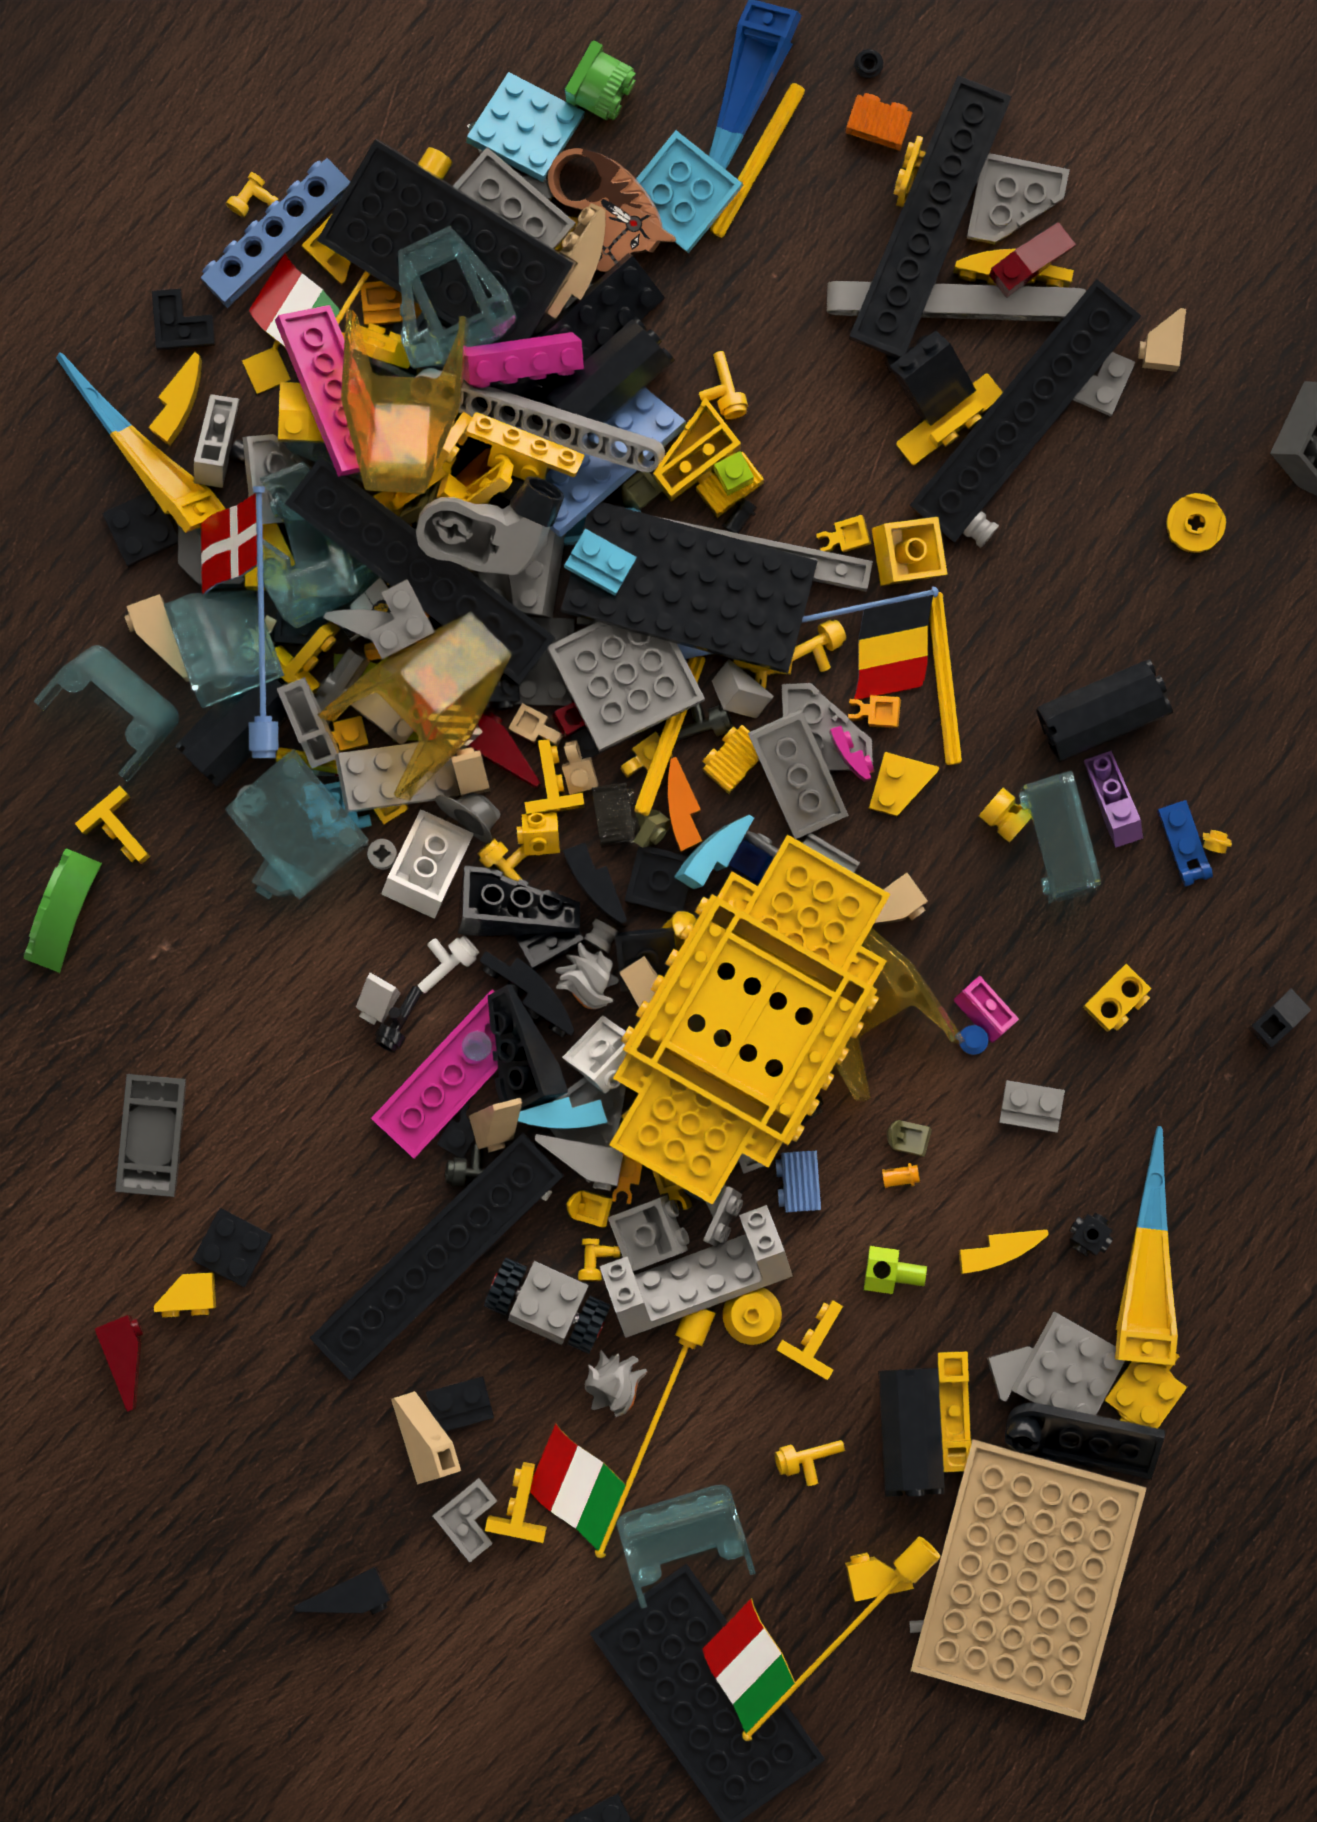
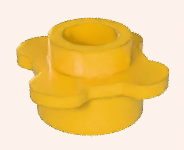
M1211 830L1210 834L1203 833V840H1205L1203 847L1210 851L1226 853L1227 847H1231L1232 843L1227 838L1228 835L1226 833Z

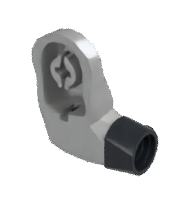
M529 476L511 499L510 505L504 509L490 504H474L455 497L437 498L428 503L419 514L416 527L418 546L427 556L437 560L452 561L479 572L518 575L534 561L543 548L549 530L557 518L564 495L559 488L550 482L538 477Z

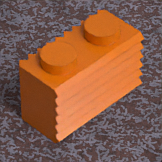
M873 94L857 95L845 133L900 151L911 121L912 112L907 111L908 107L900 103L892 102L891 106L880 102L881 99Z

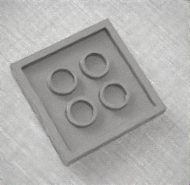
M1053 1312L1011 1390L1033 1403L1096 1415L1125 1360L1115 1359L1116 1346L1060 1314Z

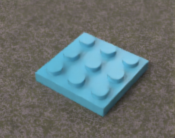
M508 72L469 132L466 143L482 151L488 147L508 165L543 182L548 175L553 160L562 153L584 118L585 111Z
M675 130L636 178L655 204L663 228L676 238L675 243L687 253L693 249L744 186L742 182L677 130Z

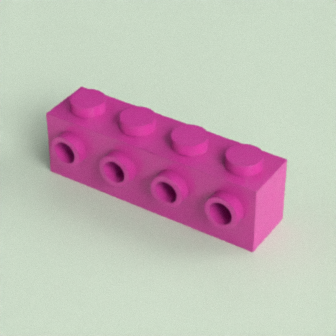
M572 332L459 348L461 377L475 388L488 387L490 382L501 381L504 384L516 383L518 378L524 377L534 380L544 379L547 377V374L551 373L571 375L575 373V370L584 369L582 340Z

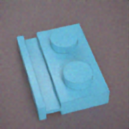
M585 529L564 564V568L616 596L637 557Z

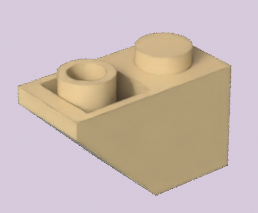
M471 747L457 751V756L451 757L461 796L469 793L480 794L490 791L480 750L474 751V748Z

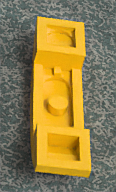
M968 1352L938 1353L943 1466L944 1472H959L965 1470L971 1448Z

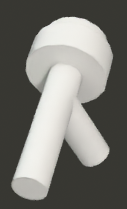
M462 936L461 938H456L448 945L452 951V954L449 955L436 938L431 940L427 946L441 964L418 984V987L422 992L427 993L460 962L469 967L477 959L478 949L467 937Z

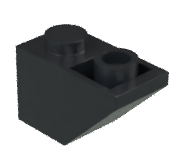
M1291 988L1255 1020L1248 1029L1268 1050L1289 1033L1311 1009Z

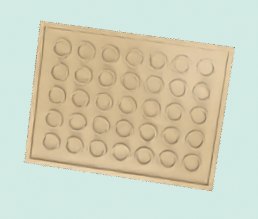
M973 1439L911 1671L1084 1720L1146 1487Z

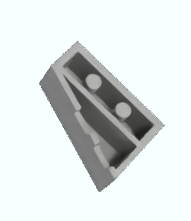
M550 529L546 542L534 561L522 573L518 575L509 574L513 605L524 614L553 618L566 533L559 537Z

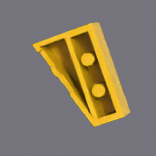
M706 397L676 442L673 443L664 456L662 462L653 472V478L663 489V492L670 501H673L697 483V480L709 470L713 471L714 464L741 449L740 441Z

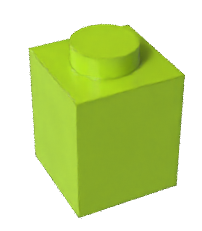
M741 451L714 464V472L727 496L752 484L754 481V476Z

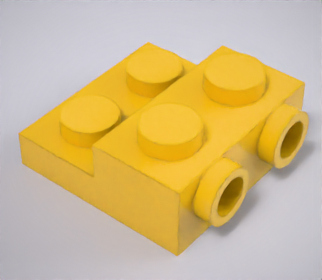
M369 323L368 328L356 324L354 330L347 328L346 333L341 332L348 348L377 360L402 368H409L416 347L405 343L407 337L391 331L389 336L385 335V328Z

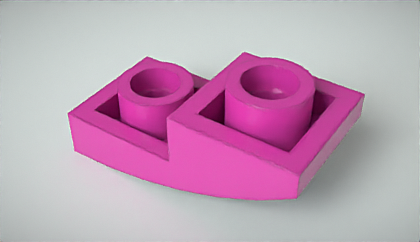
M842 726L830 729L831 739L845 764L863 782L870 781V773L874 772L870 756H864L862 750L850 753L849 749L854 748L849 731L843 732Z

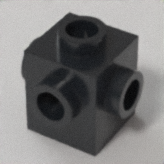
M1094 1213L1093 1216L1085 1214L1083 1218L1078 1216L1069 1229L1073 1233L1069 1240L1075 1243L1073 1248L1088 1257L1089 1253L1092 1255H1097L1099 1251L1105 1253L1113 1241V1238L1109 1236L1113 1230L1107 1227L1109 1221L1097 1213ZM1089 1229L1097 1231L1098 1236L1095 1240H1090L1087 1237Z

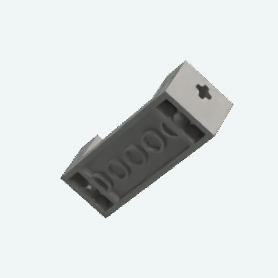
M767 1205L739 1215L745 1235L728 1240L724 1244L720 1243L717 1247H709L636 1275L633 1273L627 1256L599 1266L625 1338L792 1277L785 1250Z

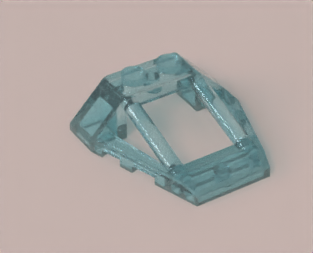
M451 226L398 251L399 285L402 291L400 315L403 318L401 341L412 368L450 363L460 358L459 348L490 344L500 339L517 319L507 291ZM453 259H457L481 312L443 330L419 276ZM476 272L493 297L487 299ZM413 292L431 331L428 328L421 332L417 331Z

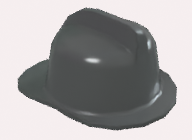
M477 793L466 794L458 800L443 795L436 796L435 801L443 812L463 825L469 832L474 833L473 836L485 843L492 842L490 831L501 814L486 797Z

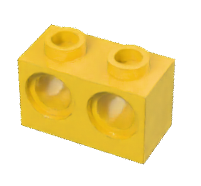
M1125 964L1083 1008L1107 1032L1112 1028L1118 1031L1129 1020L1126 1014L1133 1007L1139 1010L1150 999L1147 993L1152 988ZM1124 982L1135 984L1137 988L1135 997L1129 998L1122 993ZM1109 1002L1116 1007L1114 1018H1106L1102 1015L1101 1006L1103 1003Z

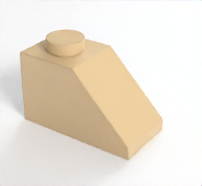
M1180 308L1150 331L1145 342L1140 341L1138 359H1143L1142 368L1177 372L1180 366L1186 309Z

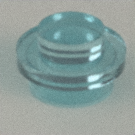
M474 1031L466 1035L462 1042V1049L469 1059L480 1061L490 1054L492 1043L485 1033Z

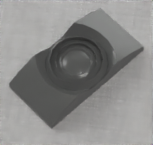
M126 1074L115 1192L175 1197L180 1164L186 1079Z

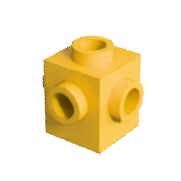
M557 812L522 814V826L517 827L518 844H524L525 856L560 853Z

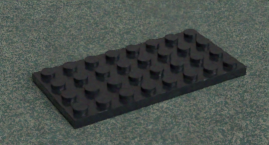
M378 139L373 141L317 239L323 245L483 345L532 338L576 263Z
M604 502L599 503L587 514L582 533L587 529L637 558L616 596L571 572L561 608L562 613L788 674L815 574L817 560Z
M686 1563L589 1634L722 1822H740L823 1762L825 1758L785 1702L751 1736V1741H745L742 1738L744 1728L737 1712L712 1674L703 1652V1648L728 1621Z

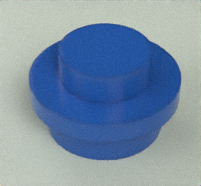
M967 1026L959 1035V1045L968 1054H979L988 1045V1035L980 1026Z

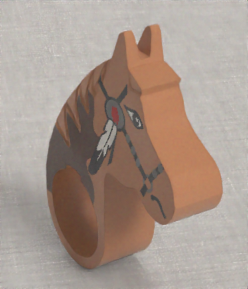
M580 148L563 151L553 160L548 171V185L551 193L559 202L581 210L589 207L592 203L605 210L604 242L597 270L606 273L628 253L631 255L647 251L653 253L660 242L676 241V238L663 228L660 215L650 196L637 179L616 161L602 154ZM581 156L588 157L595 163L599 176H601L600 187L584 200L571 201L561 190V171L571 159Z

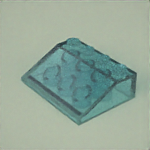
M254 590L208 592L206 595L191 593L164 604L191 687L202 708L260 686L258 599ZM264 619L265 683L285 675Z
M294 749L270 767L225 808L229 816L299 900L368 846L369 839Z

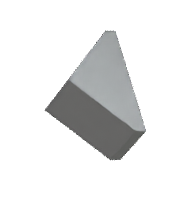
M730 659L727 660L712 680L723 710L757 718L774 697Z
M1026 1346L987 1358L999 1399L1007 1401L1012 1392L1011 1389L1033 1348Z

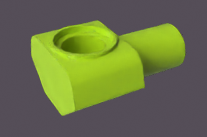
M870 1246L864 1290L893 1294L895 1283L924 1287L927 1266L898 1262L899 1250ZM879 1261L887 1263L890 1268L889 1275L884 1279L877 1278L873 1272L874 1265Z

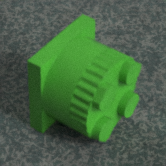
M592 41L565 88L566 102L575 107L579 105L605 120L610 118L614 121L622 108L620 102L623 94L628 96L635 85L636 80H634L636 73L633 72L632 67L604 53L602 44Z

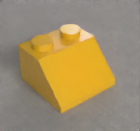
M938 517L886 523L872 528L881 586L948 575Z
M868 1553L850 1556L851 1562L845 1563L852 1597L855 1602L878 1597L897 1577L894 1569L875 1557L869 1558ZM901 1580L889 1594L914 1589L913 1583L911 1581L905 1583Z

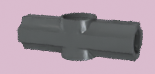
M348 647L332 673L329 672L316 692L317 696L315 698L327 724L330 723L338 709H342L355 689L354 685L370 662L364 654L351 647Z

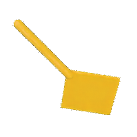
M275 340L272 348L242 360L257 394L280 385V382L291 380L278 352L280 343Z

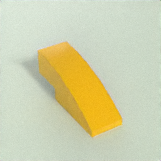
M196 352L193 353L158 398L165 405V408L149 426L152 433L169 446H171L181 432L197 396L202 360Z
M1048 1230L987 1235L988 1247L959 1250L961 1274L989 1269L1019 1257L1048 1236Z

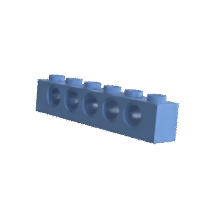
M328 158L322 163L320 161L315 162L307 171L309 175L302 182L299 180L294 182L286 191L288 195L282 201L276 200L266 209L265 213L267 215L259 222L257 220L253 221L245 229L244 233L246 235L238 242L236 240L232 241L224 249L223 253L225 255L217 262L215 260L211 261L203 269V275L201 276L203 284L227 308L339 203L350 181ZM320 185L324 187V193L319 197L311 196L309 192L313 186ZM292 206H302L304 208L303 213L298 217L290 216L288 212ZM273 225H279L283 228L282 233L277 237H271L267 234L268 229ZM252 245H258L262 248L261 253L255 257L248 256L246 254L247 249ZM231 265H238L241 268L239 274L234 277L227 276L225 274L226 269Z

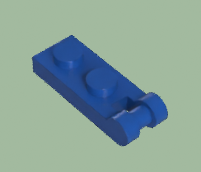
M1184 800L1158 809L1160 820L1184 886L1192 885L1195 880L1201 878L1204 880L1213 878L1212 869L1206 858L1187 801ZM1196 859L1199 867L1189 870L1187 862Z

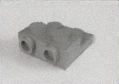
M668 1195L608 1217L622 1257H628L633 1271L688 1251L686 1246L689 1244L688 1233L683 1227H679L676 1219L679 1216L677 1204L674 1200H669Z

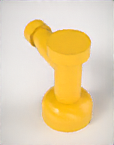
M253 172L247 177L249 181L239 195L231 196L225 203L230 210L241 217H245L248 213L249 207L247 202L252 195L267 203L268 206L278 200L277 197L272 196L267 190L262 188L265 181Z
M582 1239V1245L585 1246L584 1269L578 1272V1281H602V1273L596 1269V1257L613 1256L614 1258H620L619 1246L599 1245V1239Z

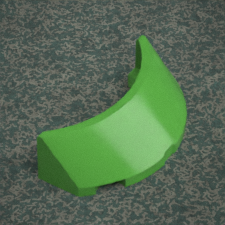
M65 849L58 867H55L38 907L29 934L30 940L24 954L25 960L56 972H61L79 913L102 863Z

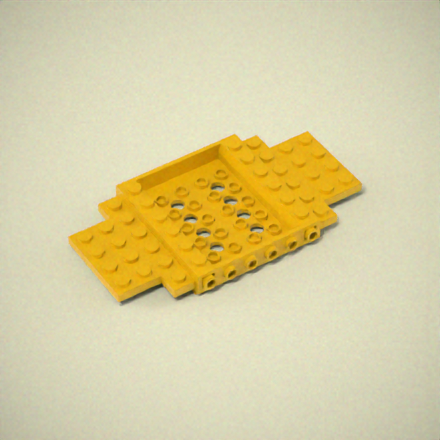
M787 835L758 886L731 872L717 897L711 894L709 899L703 897L695 910L699 917L694 925L688 923L680 936L684 940L680 950L673 949L665 962L666 965L670 966L665 976L663 977L659 974L650 989L655 992L650 1002L644 1000L635 1015L640 1018L635 1028L629 1026L621 1039V1042L625 1044L623 1050L627 1054L613 1079L634 1090L638 1095L609 1146L713 1205L742 1153L769 1167L783 1142L789 1145L791 1140L797 1142L805 1128L801 1125L805 1115L812 1116L820 1102L815 1099L821 1088L825 1091L827 1090L834 1078V1075L830 1073L835 1063L841 1065L849 1051L845 1047L850 1037L856 1039L864 1025L860 1021L865 1011L871 1013L879 997L875 996L878 989L874 988L873 984L887 960L861 945L891 894ZM727 962L734 966L735 975L732 979L723 980L718 976L717 970L722 963ZM751 977L758 979L761 984L760 991L755 995L747 994L743 988L745 980ZM776 992L784 994L787 999L786 1006L781 1010H775L769 1004L771 995ZM806 1007L811 1010L813 1018L809 1024L801 1025L796 1021L795 1013L799 1008ZM698 1014L705 1019V1027L700 1032H693L688 1027V1019L692 1015ZM720 1029L727 1030L731 1035V1041L725 1047H719L714 1042V1034ZM746 1044L753 1045L757 1050V1056L751 1062L743 1061L739 1054L741 1047ZM771 1059H777L783 1065L782 1073L776 1077L769 1076L765 1070L766 1063Z

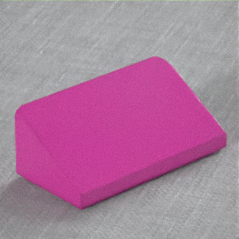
M981 976L976 978L954 998L955 1003L971 1021L986 1031L990 1042L997 1040L1019 1020Z

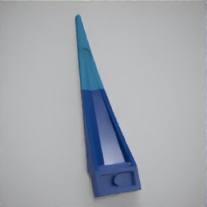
M748 0L737 25L723 102L709 155L710 158L725 170L793 45L791 40L802 17L798 11L758 0Z

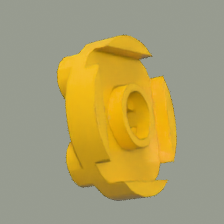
M1193 493L1179 499L1171 507L1166 520L1170 541L1176 544L1178 548L1191 553H1201L1210 550L1220 541L1226 527V518L1218 503L1212 497L1200 493ZM1195 516H1199L1200 522L1204 523V527H1199L1197 531L1192 530V526L1188 524V520H1193Z

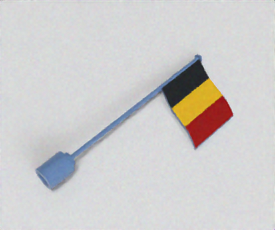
M932 587V590L808 615L803 617L802 623L864 610L858 639V682L853 699L859 700L868 698L870 695L878 696L921 687L925 679L928 663V621L933 597L936 598L939 591L936 587ZM677 644L685 659L713 654Z

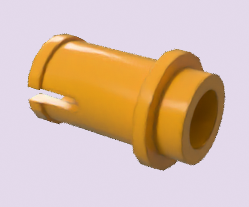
M908 1163L907 1167L882 1169L885 1188L905 1184L915 1186L914 1183L920 1182L917 1165L912 1166L911 1163Z

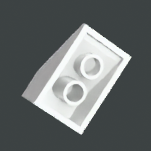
M420 809L387 877L381 894L435 919L474 833Z

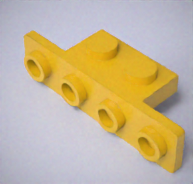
M984 374L975 381L973 385L976 391L930 426L924 420L897 441L896 446L911 465H916L940 445L948 446L959 437L957 432L965 426L970 429L982 418L980 415L989 409L1003 393L989 374Z
M478 412L474 413L465 433L469 437L492 445L487 466L493 468L506 458L514 465L512 476L523 480L529 476L545 480L548 468L575 477L584 459V454Z

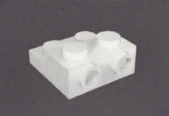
M602 1015L562 1058L568 1065L584 1075L589 1083L606 1094L610 1089L617 1088L621 1084L613 1079L627 1054L623 1050L625 1044L621 1042L626 1031Z

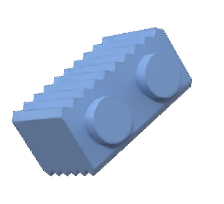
M817 1151L781 1153V1159L776 1160V1175L783 1178V1189H778L779 1207H785V1213L821 1210Z

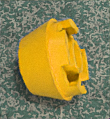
M765 1288L754 1290L725 1302L723 1308L725 1328L734 1339L748 1345L764 1343L775 1335L781 1324V1306L774 1294Z

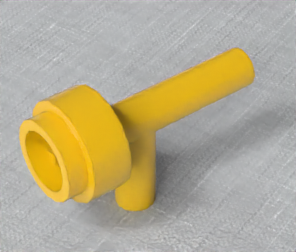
M723 351L713 354L721 385L699 392L700 399L703 401L706 397L708 401L721 397L717 403L720 413L724 415L725 419L742 417L747 413L748 403L746 396L741 392L735 393L725 354Z
M827 620L818 625L819 635L796 646L791 662L813 652L820 672L830 669L831 666L823 646L825 645L828 650L833 651L841 647L843 642L846 641V633L839 621Z
M493 839L491 843L485 845L477 853L480 857L479 861L485 868H489L494 864L499 871L503 872L504 876L516 881L522 879L514 868L527 857L524 853V845L520 846L506 860L503 856L508 852V849L501 841L497 842L496 839Z
M842 1440L796 1452L792 1445L780 1447L779 1451L774 1453L780 1475L786 1474L790 1476L798 1474L800 1472L799 1464L802 1463L807 1486L818 1484L813 1460L844 1452L845 1448Z

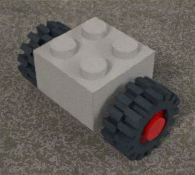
M505 1258L491 1284L484 1306L506 1316L515 1297L517 1299L510 1312L508 1321L561 1345L571 1324H574L575 1327L568 1345L589 1354L596 1338L600 1335L611 1305L589 1295L580 1314L577 1311L589 1285L534 1261L521 1287L520 1284L527 1267Z

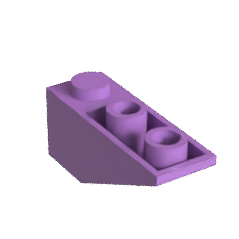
M1112 751L1085 759L1084 764L1115 848L1143 839L1141 819Z

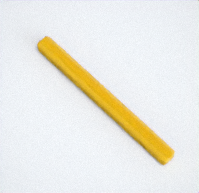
M796 83L790 85L738 177V180L744 186L711 225L710 232L721 238L725 235L805 92L802 86Z
M939 592L936 598L933 597L929 622L945 761L947 765H956L961 763L962 758L943 594Z
M703 656L689 658L687 663L697 683L705 663V657ZM687 710L668 718L635 805L634 810L638 814L644 816L650 814Z

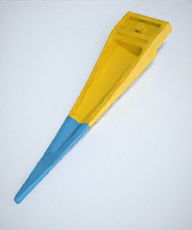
M60 352L56 358L161 509L165 514H171L185 533L200 528L201 523L206 518L216 512L225 510V507L210 488L206 485L195 484L194 477L170 459L133 427L87 381L64 354Z
M1158 1126L1155 1132L1116 1326L1115 1359L1175 1365L1178 1334L1168 1243L1163 1129L1161 1126Z

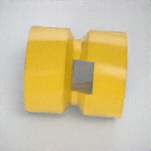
M1003 787L980 813L979 817L990 827L996 825L998 827L997 833L1010 843L1033 817L1034 813L1023 804H1015L1016 798Z

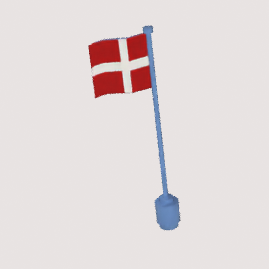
M254 486V494L243 502L216 512L201 523L202 595H206L218 584L242 577L257 567L260 716H254V722H248L249 751H252V758H275L276 750H279L278 722L272 721V716H266L262 493L265 492V486Z

